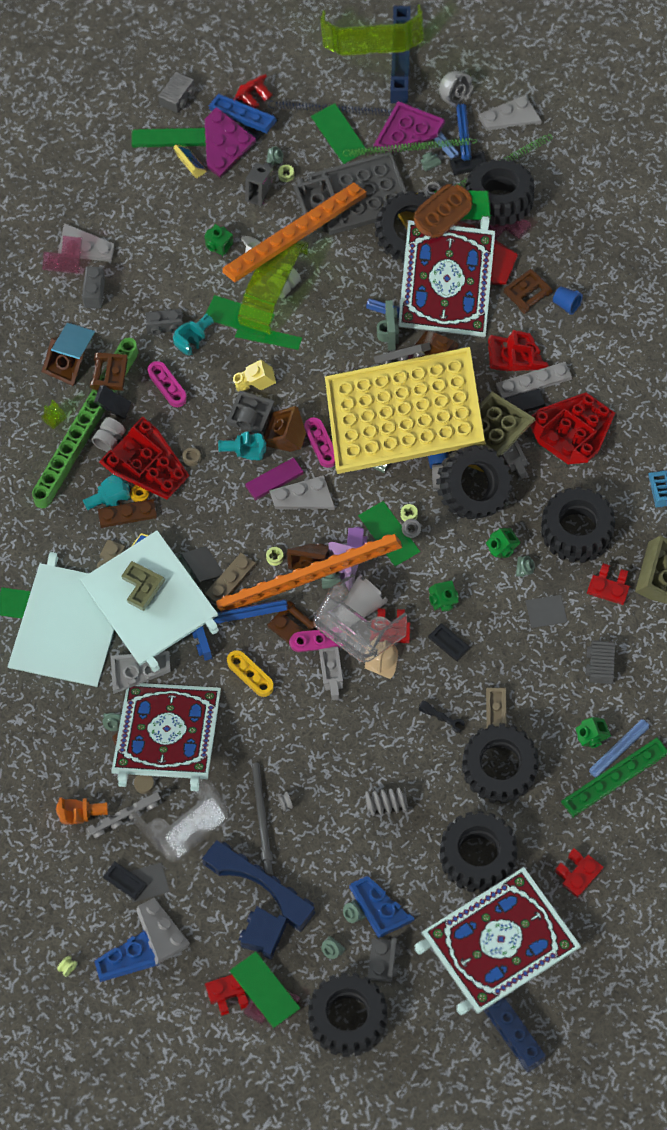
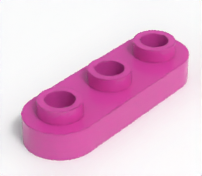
M160 361L152 362L148 366V374L151 380L171 406H183L187 400L183 388L164 363Z
M315 417L306 420L304 428L318 461L323 467H333L335 465V457L329 435L320 419ZM316 427L317 430L312 431L311 428ZM323 442L324 445L319 446L318 443ZM330 457L331 460L326 461L325 458Z
M341 628L296 632L291 636L289 645L295 652L317 651L336 646L341 648L346 644L348 636ZM336 634L341 636L340 641L335 639ZM317 636L322 638L321 643L316 641ZM298 638L303 640L302 645L297 643Z

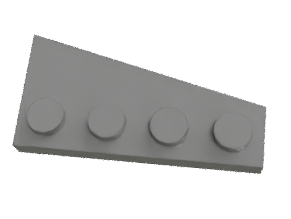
M158 792L134 803L133 806L120 810L114 816L106 817L98 822L97 825L87 827L85 831L89 838L94 836L96 839L105 834L104 830L110 826L112 829H115L123 824L122 820L128 817L132 820L140 816L141 810L147 808L149 811L159 805L157 802L161 798Z

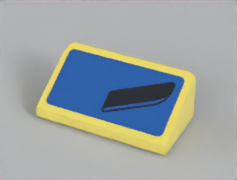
M179 145L174 146L176 155L195 178L207 172L189 148Z

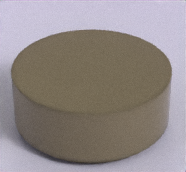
M193 447L187 448L182 454L183 462L188 466L198 465L201 461L200 451Z
M137 775L134 779L136 791L141 794L151 792L154 788L152 776Z

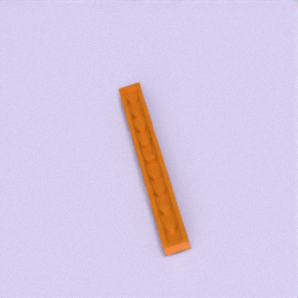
M356 183L350 184L224 266L223 273L232 281H239L364 199L367 192Z
M395 534L385 535L380 540L365 543L364 546L348 549L345 553L332 555L321 562H313L308 567L295 569L292 573L279 575L268 582H260L257 586L244 588L236 594L225 595L222 599L216 601L217 608L220 611L248 606L402 548L401 541Z

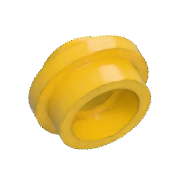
M135 485L130 491L131 499L135 502L145 501L149 497V491ZM138 492L143 493V495L137 496L136 494Z

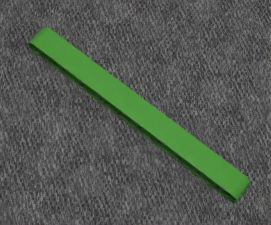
M133 338L123 339L114 353L128 356L125 376L138 356L137 344ZM106 368L104 369L100 377V380L105 381ZM98 390L91 391L34 487L32 496L38 508H46L50 505L106 409L94 403Z

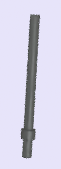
M253 763L252 771L262 845L261 861L264 863L265 874L271 877L273 875V852L270 851L260 764Z

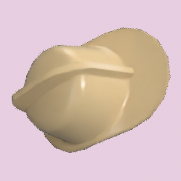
M386 639L372 644L367 651L365 669L391 679L395 673L398 660L396 646L387 642Z

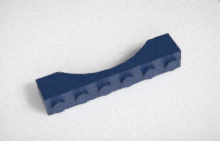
M393 6L390 103L401 102L408 104L411 6Z
M216 840L202 858L203 865L219 876L243 877L261 885L276 900L282 915L287 918V923L301 932L315 914L314 904L307 898L302 899L297 896V892L291 887L286 888L281 885V881L275 876L271 875L270 877L265 874L264 869L259 865L249 863L248 858L243 854L233 852L232 847L227 843H220Z

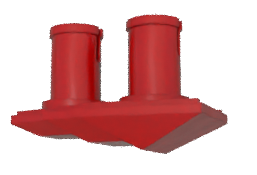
M261 75L241 85L234 100L238 102L243 101L246 105L256 109L260 104L250 94L252 91H256L264 102L270 99L273 94L263 84L267 75Z

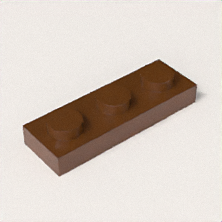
M154 499L98 509L101 528L157 518Z

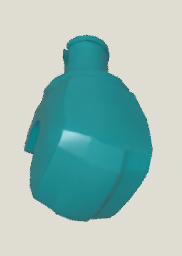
M205 314L197 323L190 321L181 325L175 330L173 336L174 345L182 353L188 356L192 355L190 343H194L195 347L199 349V341L205 338L204 330L214 322L212 317Z
M249 431L237 435L235 440L218 441L219 452H235L237 457H243L248 460H262L267 449L263 435L260 433L250 435Z
M111 475L97 487V494L83 499V503L87 511L102 503L107 507L110 505L117 506L119 505L118 500L128 501L131 498L129 484L126 480L116 475Z

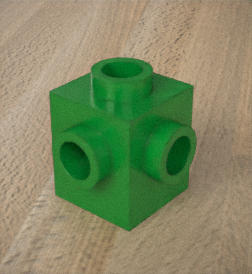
M216 224L211 229H208L204 235L207 249L221 256H224L234 244L233 234L225 227H220Z
M499 528L490 535L486 545L489 548V552L495 558H508L514 553L513 550L521 542L511 528Z
M452 580L437 583L428 588L430 593L429 600L434 607V611L440 609L442 612L450 611L458 603L459 595L454 588Z
M591 717L581 722V725L575 728L578 740L582 746L599 747L604 740L611 736L604 718Z

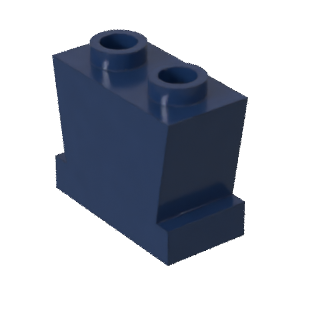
M256 906L255 911H251L248 916L247 922L249 924L246 930L243 929L241 931L239 941L241 948L262 952L265 958L271 960L287 926V918L281 915L276 918Z

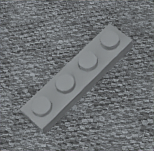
M562 362L496 383V388L500 397L504 399L572 380V376L566 362Z

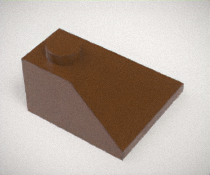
M425 331L414 345L430 343L431 350L424 351L425 355L423 356L457 350L459 346L457 342L431 331Z
M59 336L51 338L42 372L74 386L85 351L80 359L51 351Z
M293 406L271 413L263 436L266 446L288 452L301 449L304 444L306 431L298 407Z
M321 543L287 549L288 569L305 568L313 562H321L329 558V546Z

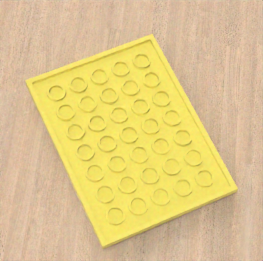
M470 347L325 376L337 474L486 444Z

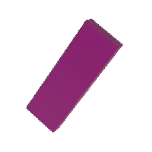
M293 457L245 484V487L256 501L270 493L269 490L279 488L303 475V470Z

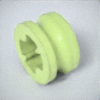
M282 165L278 170L279 179L283 182L293 180V167ZM286 171L287 173L289 171V175H283V172Z
M407 504L402 507L401 518L404 522L408 519H417L418 510L414 505ZM411 510L412 515L406 516V512Z
M278 547L270 548L266 553L267 562L273 566L281 564L283 562V551ZM272 554H279L278 559L273 560Z
M67 956L59 964L57 970L59 972L63 971V975L67 977L76 968L78 963L72 961L71 956Z

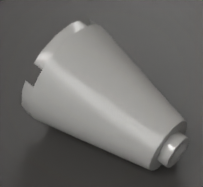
M360 575L335 615L337 619L335 621L342 628L346 626L351 628L385 605L388 600L386 597L382 599L380 590L368 579L365 578L363 581V576Z

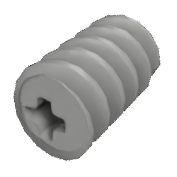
M397 788L396 794H394L392 789H389L388 795H386L384 790H381L380 796H378L376 791H373L372 797H370L368 791L365 792L367 812L370 811L372 816H375L376 810H378L380 815H383L384 809H386L388 814H391L392 808H394L396 813H399L400 807H402L404 812H407L405 788L403 793L400 788Z

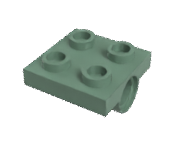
M393 300L385 301V320L377 324V338L382 342H387L388 351L395 350V344H399L397 307H393Z

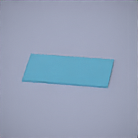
M67 323L51 351L80 359L95 331Z

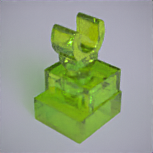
M52 399L50 406H44V414L41 416V419L53 430L66 419V415Z

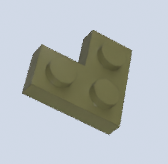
M133 561L130 562L121 576L123 580L136 586L127 598V602L142 611H145L165 581L164 577Z

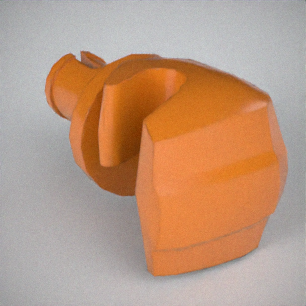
M61 797L56 805V813L60 822L64 825L82 824L88 822L90 816L108 815L107 802L89 804L87 798L79 801L76 799H63Z

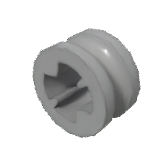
M287 791L284 792V795H277L283 812L287 808H293Z

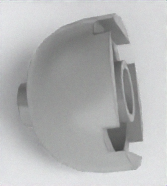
M461 71L447 73L439 85V93L442 100L452 107H456L463 99L467 101L473 91V85H471L472 77ZM453 96H456L460 99L457 101L453 100L452 98Z

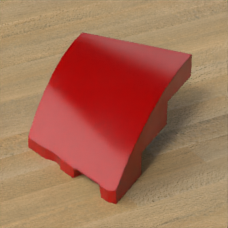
M513 330L508 338L494 335L489 336L490 369L525 371L540 370L548 367V363L544 362L540 356L541 351L530 333Z

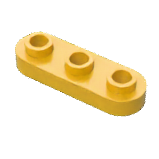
M238 650L229 653L227 656L228 667L257 695L266 697L273 692L272 679L251 659ZM235 660H239V661H240L239 664H234L233 662H234ZM251 672L254 675L252 677H248L247 674ZM266 685L267 689L262 690L260 687Z

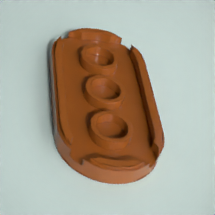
M452 184L444 185L418 207L414 214L415 226L422 234L428 237L436 238L444 235L471 210L472 198L470 193L464 187L457 184L456 186Z

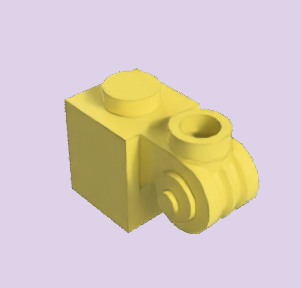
M262 360L247 366L246 371L236 373L233 377L238 392L249 390L250 385L263 390L276 383L273 367Z

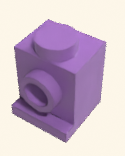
M362 527L348 528L347 546L358 548L367 543V536H364V529Z

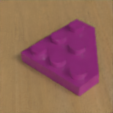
M397 102L375 141L374 148L375 146L377 149L380 147L381 150L383 146L384 152L387 153L388 146H390V152L393 145L394 151L397 152L398 145H400V151L401 146L402 150L403 147L405 149V144L408 148V144L411 147L415 143L418 144L437 138L445 124V120L404 103Z
M217 107L205 118L207 168L221 178L256 142V139Z

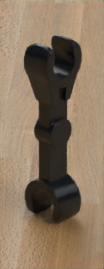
M421 701L419 711L437 717L438 720L452 725L454 732L461 733V729L455 725L459 723L465 726V722L462 719L453 720L444 713L436 711L428 702Z

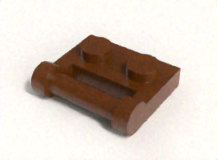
M532 269L504 288V293L524 314L542 298L548 297L553 293L551 287ZM538 287L541 289L540 292L526 302L522 300Z
M96 353L94 357L93 380L90 382V388L92 390H99V387L104 385L111 390L123 391L128 356L124 354ZM104 362H107L105 381L100 380L102 365Z
M291 601L287 602V610L280 611L267 624L268 628L288 644L294 633L304 631L286 616L289 612L308 627L305 631L316 630L319 627V623L309 619ZM298 638L297 643L302 645L303 640Z

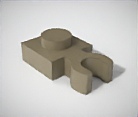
M107 540L100 553V558L103 560L98 562L97 568L124 552L125 546Z

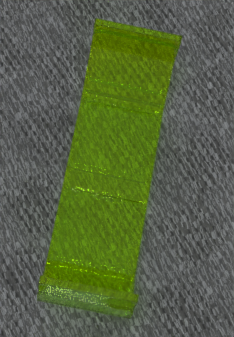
M420 4L418 5V14L404 24L338 28L326 21L325 10H322V16L320 17L323 47L332 52H337L338 55L405 52L424 41L423 15Z
M298 241L255 269L240 306L238 315L240 325L271 334V320L275 304L299 253L308 254V242Z

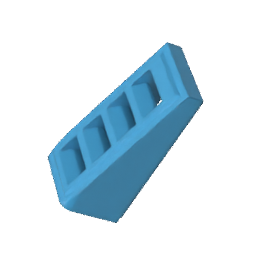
M667 470L648 473L655 507L667 506V496L659 497V495L667 494V490H657L667 488ZM664 476V479L655 480L654 477ZM657 483H666L665 485L656 486Z

